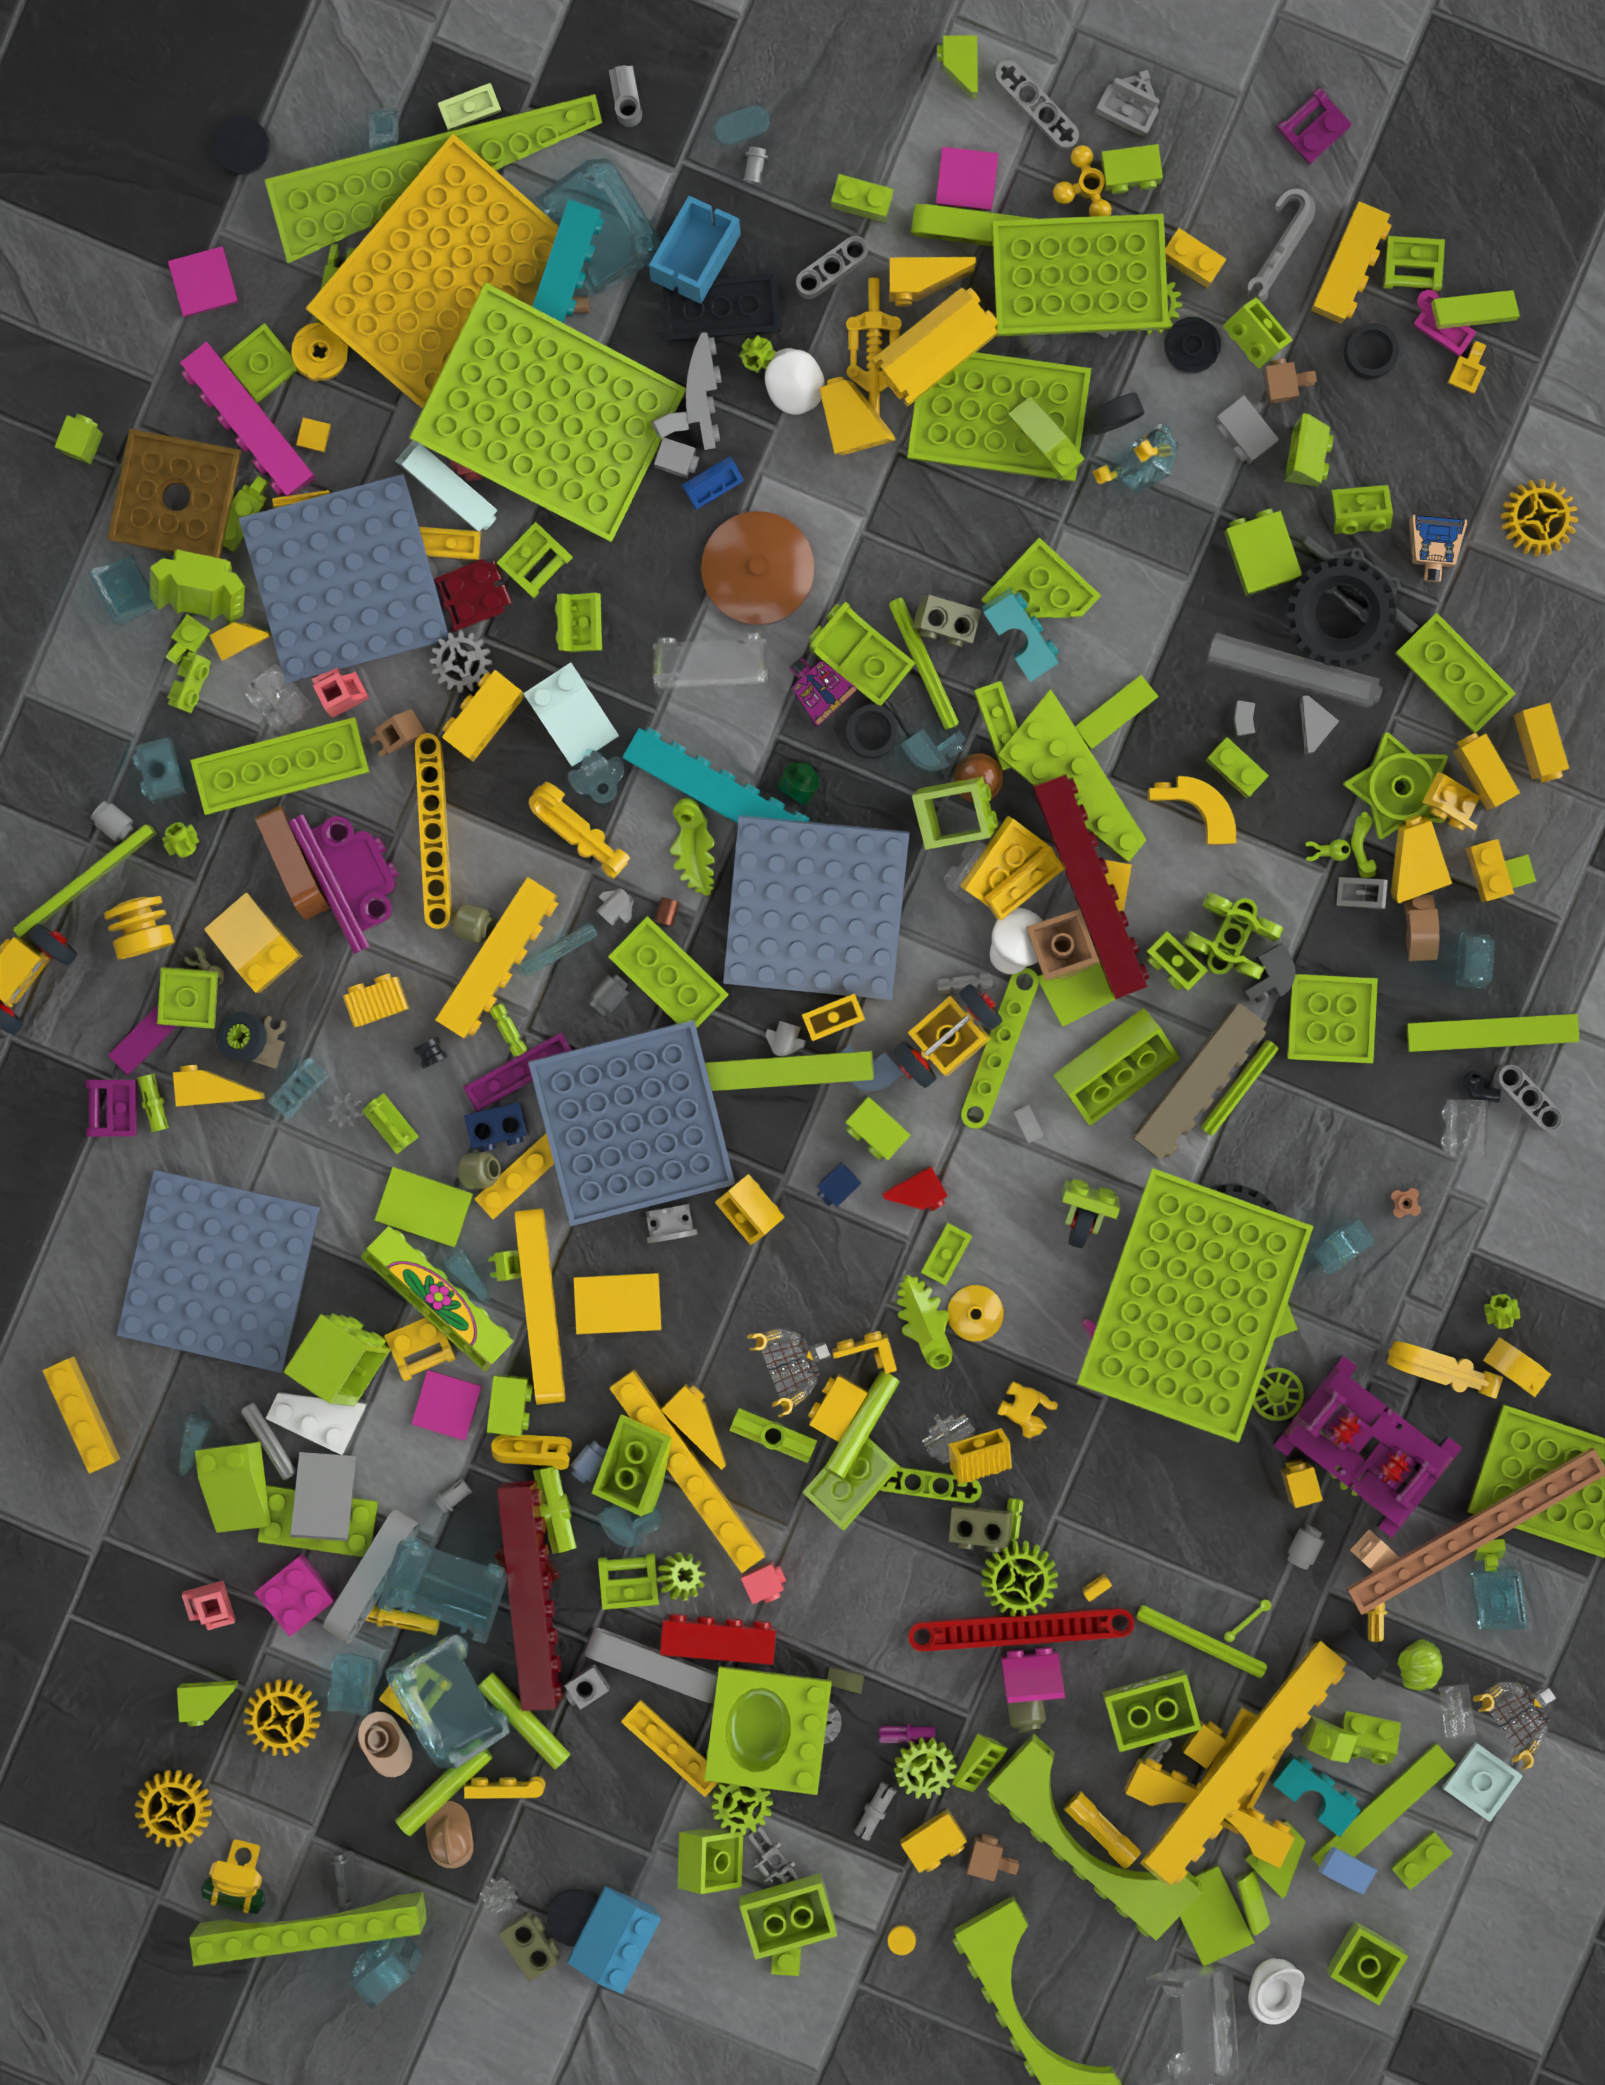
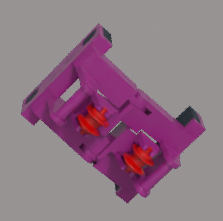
M1342 1355L1274 1441L1273 1446L1286 1456L1290 1454L1295 1446L1302 1450L1384 1514L1377 1523V1527L1392 1538L1462 1447L1447 1436L1437 1446L1394 1411L1386 1407L1385 1404L1350 1378L1357 1366ZM1342 1403V1404H1343L1342 1407L1338 1410V1412H1337V1413L1335 1414V1416L1331 1419V1421L1328 1423V1425H1327V1426L1324 1428V1430L1320 1433L1319 1431L1322 1429V1427L1325 1425V1423L1329 1420V1418L1332 1416V1414L1336 1411V1409H1337V1408L1340 1406V1404ZM1374 1436L1380 1442L1375 1445L1364 1459L1356 1452L1359 1453L1370 1438ZM1416 1462H1418L1421 1468L1399 1495L1393 1489L1397 1490L1416 1466Z

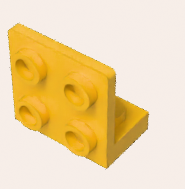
M880 1331L865 1334L864 1340L854 1343L853 1338L837 1342V1348H834L832 1351L835 1359L878 1347V1349L874 1350L878 1369L884 1368L886 1374L897 1371L888 1335H881Z

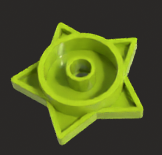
M1383 733L1372 765L1343 783L1344 787L1370 806L1377 839H1384L1397 830L1399 825L1404 824L1406 819L1416 815L1426 816L1434 823L1444 822L1443 819L1430 813L1432 808L1422 803L1437 772L1442 773L1448 756L1442 754H1413L1390 733ZM1397 781L1403 784L1401 792L1395 791V783Z

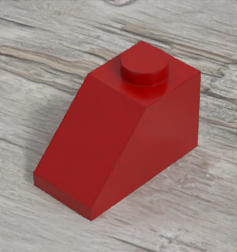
M931 1166L882 1193L886 1200L921 1210L929 1208L930 1211L945 1204L943 1199L948 1197Z

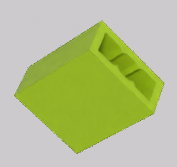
M1267 509L1257 513V519L1246 522L1245 518L1229 523L1230 528L1224 531L1245 596L1299 579L1302 576L1281 511L1273 513L1272 509Z

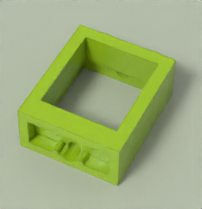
M983 776L919 788L912 795L925 850L990 838L998 827L996 813L991 811L989 803L991 791L989 785L984 783ZM971 792L980 829L942 836L933 799Z

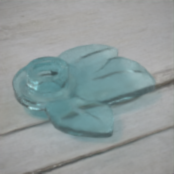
M587 749L582 759V770L568 772V780L578 793L590 794L598 803H608L616 797L617 783L624 774L623 763L619 756L606 761L599 752ZM600 784L608 785L609 789L606 794L598 792Z

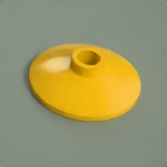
M970 1285L957 1291L951 1298L947 1309L949 1313L948 1321L952 1330L961 1338L974 1342L992 1337L999 1330L1004 1317L1000 1298L994 1291L981 1285ZM979 1309L981 1317L973 1319L970 1315L971 1311Z

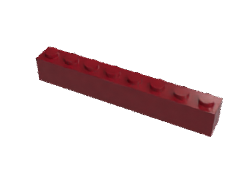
M1062 774L1032 786L1078 908L1081 909L1113 998L1118 999L1146 988L1145 980L1149 979L1147 969L1144 963L1139 964L1135 954L1139 953L1137 943L1134 937L1129 938L1125 927L1129 926L1124 910L1118 911L1115 901L1119 900V896L1114 884L1108 885L1105 874L1109 873L1104 858L1098 859L1095 848L1099 844L1093 830L1088 832L1084 821L1089 820L1084 805L1077 804L1074 795L1078 794V789L1073 777L1068 779L1066 774Z
M537 1480L505 1482L497 1489L521 1708L522 1711L555 1709L564 1698L563 1683H559L558 1672L561 1670V1659L559 1655H556L555 1645L558 1643L557 1628L553 1627L552 1617L555 1615V1604L553 1600H550L549 1589L552 1587L551 1573L547 1572L546 1569L549 1550L547 1544L543 1542L546 1522L545 1518L541 1517L540 1506L543 1503L542 1490L538 1489Z

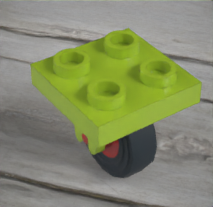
M1073 1178L1072 1181L1065 1179L1062 1188V1202L1070 1204L1065 1225H1069V1228H1071L1068 1244L1077 1248H1083L1089 1234H1098L1104 1215L1117 1219L1120 1201L1119 1197L1115 1196L1116 1192L1104 1187H1100L1099 1190L1088 1187L1089 1184L1087 1182Z

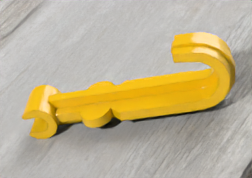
M544 782L541 786H538L529 798V806L532 812L569 844L578 845L577 851L580 856L585 858L595 857L602 863L601 868L604 873L614 879L628 864L627 862L630 859L628 854L621 849L614 851L605 844V835L601 830L593 829L590 831V824L562 802L565 794L549 782Z
M1393 1341L1391 1349L1389 1348L1387 1363L1396 1369L1443 1385L1450 1383L1451 1388L1456 1392H1463L1467 1387L1478 1389V1393L1497 1398L1503 1377L1488 1371L1481 1373L1473 1370V1363L1468 1359H1460L1456 1362V1359L1399 1341Z

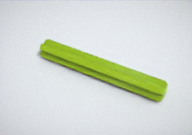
M1266 1040L1202 1123L1201 1129L1205 1133L1212 1136L1222 1125L1278 1051V1047L1274 1043Z

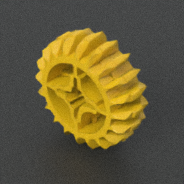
M1544 479L1539 480L1537 488L1533 480L1527 482V489L1520 484L1517 486L1518 494L1511 492L1508 495L1512 502H1504L1502 505L1510 511L1500 514L1501 519L1509 520L1508 523L1501 526L1502 530H1511V533L1505 538L1510 540L1515 537L1517 541L1513 544V548L1517 549L1523 544L1522 553L1525 555L1529 553L1531 547L1533 548L1534 557L1540 555L1541 548L1546 556L1551 554V546L1558 552L1562 549L1560 542L1564 544L1570 542L1569 537L1565 533L1574 534L1576 532V529L1569 524L1578 522L1577 517L1570 516V513L1577 511V507H1568L1567 503L1573 500V497L1568 496L1564 499L1561 496L1566 491L1564 487L1555 492L1556 483L1553 481L1548 485V488H1545ZM1538 496L1550 499L1557 508H1546L1542 499H1539ZM1529 497L1531 502L1529 504V514L1518 519V509L1522 501ZM1535 511H1538L1540 516L1550 515L1541 523L1538 520L1528 521L1537 514ZM1561 517L1558 532L1553 538L1549 539L1550 521ZM1520 527L1532 528L1540 540L1528 537Z
M277 1679L275 1689L270 1682L265 1683L266 1692L261 1688H257L255 1693L258 1698L251 1696L248 1699V1702L254 1707H246L244 1710L246 1714L252 1716L244 1720V1724L253 1725V1727L247 1730V1735L255 1733L257 1735L252 1743L256 1745L260 1740L265 1744L261 1748L263 1752L269 1746L273 1747V1756L277 1755L279 1748H282L283 1756L289 1755V1747H291L295 1754L299 1753V1744L306 1748L310 1744L306 1737L314 1739L317 1735L311 1728L316 1729L320 1727V1722L312 1718L319 1717L321 1711L311 1709L318 1704V1701L312 1700L309 1702L307 1699L311 1696L312 1692L309 1690L303 1695L300 1692L303 1689V1684L299 1683L296 1689H293V1680L290 1679L285 1687H283L282 1680ZM278 1696L289 1697L295 1700L299 1706H287ZM269 1699L272 1704L270 1706L272 1715L261 1722L260 1712L262 1705ZM278 1712H280L282 1715L291 1714L290 1717H288V1719L285 1721L286 1723H284L283 1720L274 1721V1719L279 1715ZM304 1713L303 1730L295 1736L293 1732L295 1729L293 1719ZM278 1729L283 1737L286 1736L287 1739L275 1738L266 1730Z
M170 1770L164 1772V1779L157 1773L154 1776V1782L148 1780L144 1784L147 1790L141 1789L138 1795L144 1800H137L135 1806L143 1810L138 1811L135 1816L136 1818L145 1819L139 1824V1828L143 1829L148 1826L149 1830L145 1836L149 1838L153 1833L156 1834V1844H159L162 1838L166 1839V1847L172 1845L173 1839H175L177 1847L183 1845V1838L190 1844L194 1841L193 1834L200 1837L203 1833L200 1827L206 1828L209 1825V1822L203 1817H210L212 1811L204 1807L211 1805L212 1800L203 1799L209 1791L207 1788L199 1791L198 1787L202 1783L200 1779L194 1784L190 1782L193 1777L192 1773H188L185 1779H182L181 1770L176 1771L174 1778ZM168 1787L182 1789L189 1795L179 1797L175 1795L173 1790H169ZM159 1791L162 1795L160 1798L162 1809L153 1814V1797ZM171 1803H173V1806L175 1804L178 1806L183 1804L176 1814L170 1811L165 1813ZM194 1803L195 1818L193 1823L188 1826L185 1809ZM168 1820L174 1824L175 1828L178 1827L179 1830L168 1829L159 1822Z

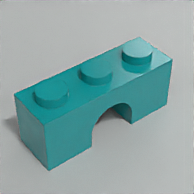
M1010 588L984 605L982 609L998 635L1009 629H1019L1026 634L1025 644L1013 654L1016 662L1031 682L1059 663L1056 655L1060 652L1051 639L1046 641L1040 633L1044 628L1037 617L1034 615L1030 618L1025 608L1028 607V604L1021 593L1014 594Z
M1290 1753L1271 1777L1272 1785L1294 1802L1306 1791L1314 1790L1321 1793L1322 1804L1314 1815L1318 1821L1341 1837L1361 1811L1358 1805H1356L1358 1799L1345 1789L1342 1793L1333 1787L1336 1782L1324 1772L1320 1775L1315 1773L1311 1769L1313 1764L1305 1757L1299 1755L1296 1758Z

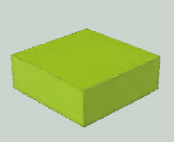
M1528 854L1505 861L1512 888L1536 882Z

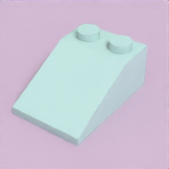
M572 663L564 666L523 693L572 767L619 737Z

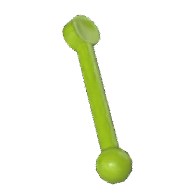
M1263 1599L1260 1602L1259 1608L1235 1629L1224 1634L1225 1641L1232 1642L1235 1639V1635L1261 1612L1270 1610L1271 1602Z

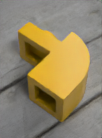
M1500 1337L1483 1360L1534 1397H1536L1551 1376L1541 1365Z

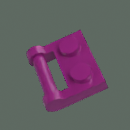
M1316 88L1311 93L1312 97L1286 121L1282 120L1276 126L1278 132L1309 165L1352 126V123L1320 88ZM1320 105L1325 112L1297 136L1293 129Z
M85 1080V1088H88L89 1128H86V1137L137 1136V1080ZM100 1088H107V1128H100Z

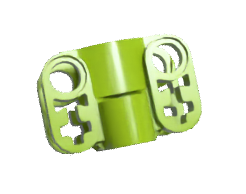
M1211 892L1207 893L1201 906L1223 917L1213 941H1210L1192 931H1188L1182 944L1198 953L1207 955L1205 965L1212 974H1225L1235 964L1233 968L1235 971L1254 980H1259L1265 967L1245 958L1244 955L1240 956V953L1251 931L1270 941L1277 942L1284 928L1265 918L1260 917L1257 919L1258 908L1251 899L1242 898L1232 903ZM1241 903L1248 904L1251 908V913L1237 907ZM1230 928L1235 929L1239 935V939L1234 945L1228 944L1224 939L1225 932ZM1214 956L1226 962L1224 969L1216 970L1213 967L1212 958Z

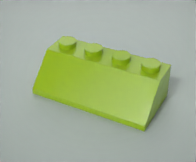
M1142 1008L1065 1065L1053 1077L1087 1124L1091 1126L1179 1061L1180 1057L1160 1026Z

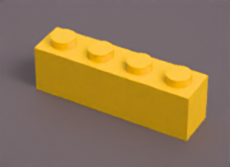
M1360 201L1357 203L1310 311L1340 324L1343 323L1346 317L1351 319L1358 304L1353 301L1357 291L1363 292L1369 278L1364 275L1368 265L1374 266L1379 256L1380 250L1376 249L1380 239L1385 241L1391 228V224L1387 223L1390 214Z
M73 1356L42 1370L88 1473L95 1472L120 1460L121 1458L75 1357Z

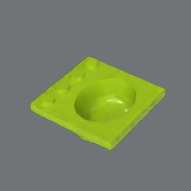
M719 1666L704 1781L817 1795L832 1680Z

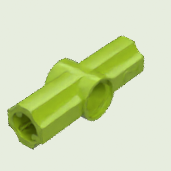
M738 1408L729 1430L763 1444L768 1449H775L806 1463L809 1462L817 1443L816 1439L784 1427L779 1422L770 1421L741 1408ZM771 1428L778 1429L781 1433V1439L775 1443L769 1442L765 1437L766 1431Z
M546 1466L533 1470L535 1481L537 1480V1487L542 1490L543 1503L540 1506L541 1517L545 1518L552 1553H561L575 1549L577 1546L570 1518H572L567 1494H564L559 1469L553 1466Z

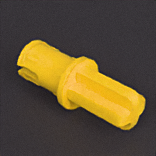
M1385 1602L1365 1613L1368 1614V1640L1371 1642H1381L1384 1639V1614H1387Z

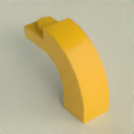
M1178 776L1176 777V788H1171V783L1166 782L1154 783V788L1148 789V801L1177 800L1193 805L1200 812L1204 820L1205 845L1236 844V824L1233 813L1224 797L1209 784L1195 778Z

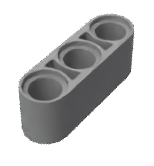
M852 236L801 271L796 279L798 294L804 299L816 298L866 261L868 255L866 241L861 237ZM857 245L862 248L863 253L860 257L853 258L848 255V248ZM828 262H836L840 269L835 274H828L824 270V266ZM806 278L814 279L817 283V286L811 291L804 290L801 287V282Z
M1502 1065L1495 1071L1494 1080L1497 1086L1538 1129L1551 1132L1560 1128L1563 1123L1561 1111L1519 1067L1515 1065ZM1508 1069L1512 1070L1516 1077L1511 1085H1506L1502 1078L1504 1072ZM1527 1090H1531L1535 1095V1100L1530 1106H1526L1522 1101V1095ZM1551 1111L1554 1115V1122L1546 1127L1542 1123L1541 1118L1544 1112Z

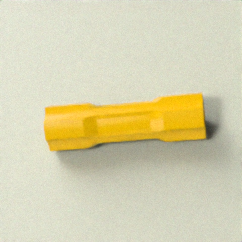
M1081 1791L1076 1793L1064 1806V1810L1079 1825H1082L1124 1869L1128 1868L1141 1854V1850L1103 1816Z

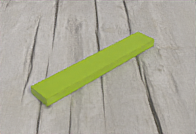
M150 825L142 826L15 926L14 932L19 938H26L34 926L37 924L42 925L157 835V832Z
M1578 1014L1407 1023L1408 1052L1579 1042Z
M872 1051L705 1062L712 1091L874 1079Z
M1435 1742L1359 1812L1341 1837L1334 1834L1311 1855V1858L1320 1867L1324 1856L1330 1851L1332 1846L1347 1852L1353 1857L1357 1856L1456 1764Z

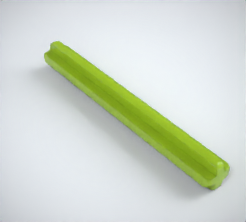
M897 598L889 603V607L946 730L957 726L959 721L918 631L912 628L914 622L903 598Z
M1142 1605L1137 1612L1136 1618L1139 1621L1258 1678H1262L1266 1672L1267 1665L1264 1662L1145 1605Z

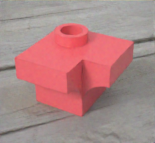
M335 668L312 679L313 687L324 709L332 718L370 699L356 672L342 675L340 670Z
M224 1580L182 1592V1598L190 1621L200 1620L201 1625L205 1624L207 1630L235 1623L236 1618Z

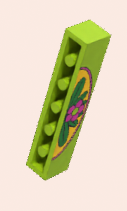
M388 1226L361 1255V1258L484 1372L514 1342L503 1327L496 1326L489 1319V1315L484 1309L476 1307L469 1301L467 1294L461 1288H455L447 1280L448 1278L442 1270L434 1268L428 1263L426 1256L420 1250L413 1249L406 1242L404 1235L398 1230H393Z

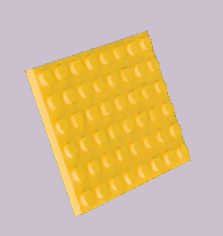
M452 134L310 302L306 310L422 409L483 283L486 282L531 307L533 306L559 226L457 136Z

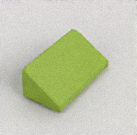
M1249 1871L1236 1875L1235 1880L1249 1929L1255 1936L1270 1925V1919L1257 1873Z

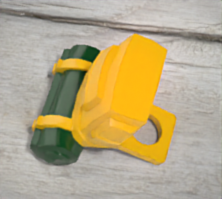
M234 1839L227 1862L218 1860L212 1864L209 1872L210 1877L204 1881L201 1887L203 1901L210 1902L214 1906L218 1904L242 1910L246 1914H258L265 1905L264 1890L259 1889L262 1876L255 1870L260 1846ZM241 1848L249 1849L252 1854L251 1860L244 1864V1867L239 1866L235 1859L236 1852Z

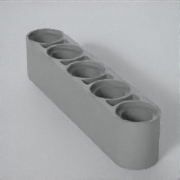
M397 1509L390 1513L323 1624L325 1631L347 1644L354 1639L417 1536L421 1526L419 1522Z
M594 1627L584 1653L588 1658L701 1701L714 1703L718 1672L676 1656L660 1655V1650Z

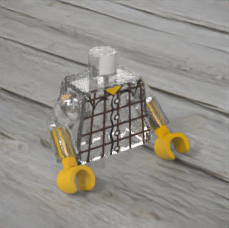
M780 1328L763 1333L749 1334L747 1339L755 1338L757 1341L756 1346L749 1349L751 1351L761 1350L778 1395L781 1398L774 1401L772 1407L781 1404L783 1413L779 1414L778 1417L785 1416L792 1411V1408L804 1401L817 1385V1376L820 1373L816 1363L831 1357L826 1342L824 1341L809 1347L805 1336L801 1337L796 1331Z
M1497 1682L1486 1690L1484 1694L1475 1695L1473 1701L1482 1700L1483 1705L1481 1709H1478V1712L1488 1711L1512 1747L1517 1752L1521 1750V1753L1512 1757V1761L1515 1763L1522 1759L1523 1767L1520 1770L1523 1771L1533 1766V1757L1540 1748L1548 1730L1550 1718L1543 1708L1556 1700L1547 1685L1533 1694L1525 1684Z

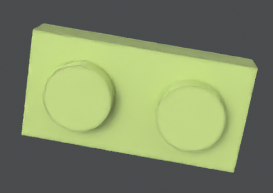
M491 83L438 103L448 131L456 130L502 112Z

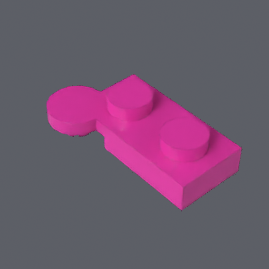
M1433 290L1423 291L1417 299L1418 308L1422 312L1412 326L1456 356H1461L1476 334V331L1469 326L1437 329L1431 303L1434 299H1439L1440 297Z

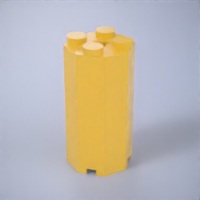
M961 287L872 359L875 368L880 364L882 371L879 374L899 399H902L904 396L906 397L904 404L907 407L997 336L996 325L999 324L997 319L989 310L983 311L978 304L981 300L972 288L965 291Z

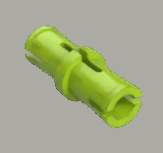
M155 1073L138 1077L137 1081L143 1099L141 1105L146 1110L151 1133L169 1128L162 1105L164 1099L160 1097Z

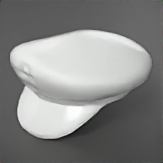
M792 348L777 351L765 372V384L768 394L775 406L783 412L794 415L803 414L815 408L822 399L819 387L825 386L823 373L815 359L805 351Z
M1016 908L1003 920L997 919L992 931V945L990 948V959L996 969L1005 974H1016L1027 966L1038 962L1026 929L1028 926L1043 921L1036 913L1025 908Z
M1273 1958L1262 1962L1253 1974L1248 1995L1249 2007L1255 2018L1260 2022L1271 2025L1281 2024L1290 2019L1298 2009L1301 2001L1302 1986L1305 1979L1303 1973L1284 1959Z

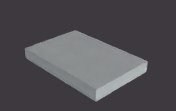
M299 1452L291 1537L348 1541L356 1456Z

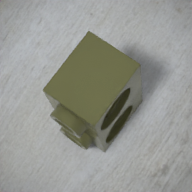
M921 595L912 628L921 631L920 636L936 640L937 636L947 639L946 644L962 647L963 644L973 643L981 610L932 595ZM932 610L938 616V621L934 626L928 621V615ZM958 618L964 624V629L960 634L954 628L955 621Z
M957 1505L951 1511L949 1542L957 1543V1547L963 1549H974V1545L985 1546V1551L1001 1552L1002 1548L1010 1546L1013 1512ZM963 1521L971 1523L973 1527L971 1535H966L962 1532L961 1524ZM990 1524H996L1000 1528L1001 1534L999 1538H993L989 1534Z
M530 1910L502 1927L499 1932V1936L529 1982L557 1965L560 1958L558 1956L560 1954L559 1947L552 1938L550 1940L547 1939L543 1932L545 1930L543 1922L538 1915L533 1916ZM519 1927H527L532 1935L524 1939L518 1936L516 1930ZM534 1951H542L546 1954L547 1959L544 1962H536L532 1958V1953Z

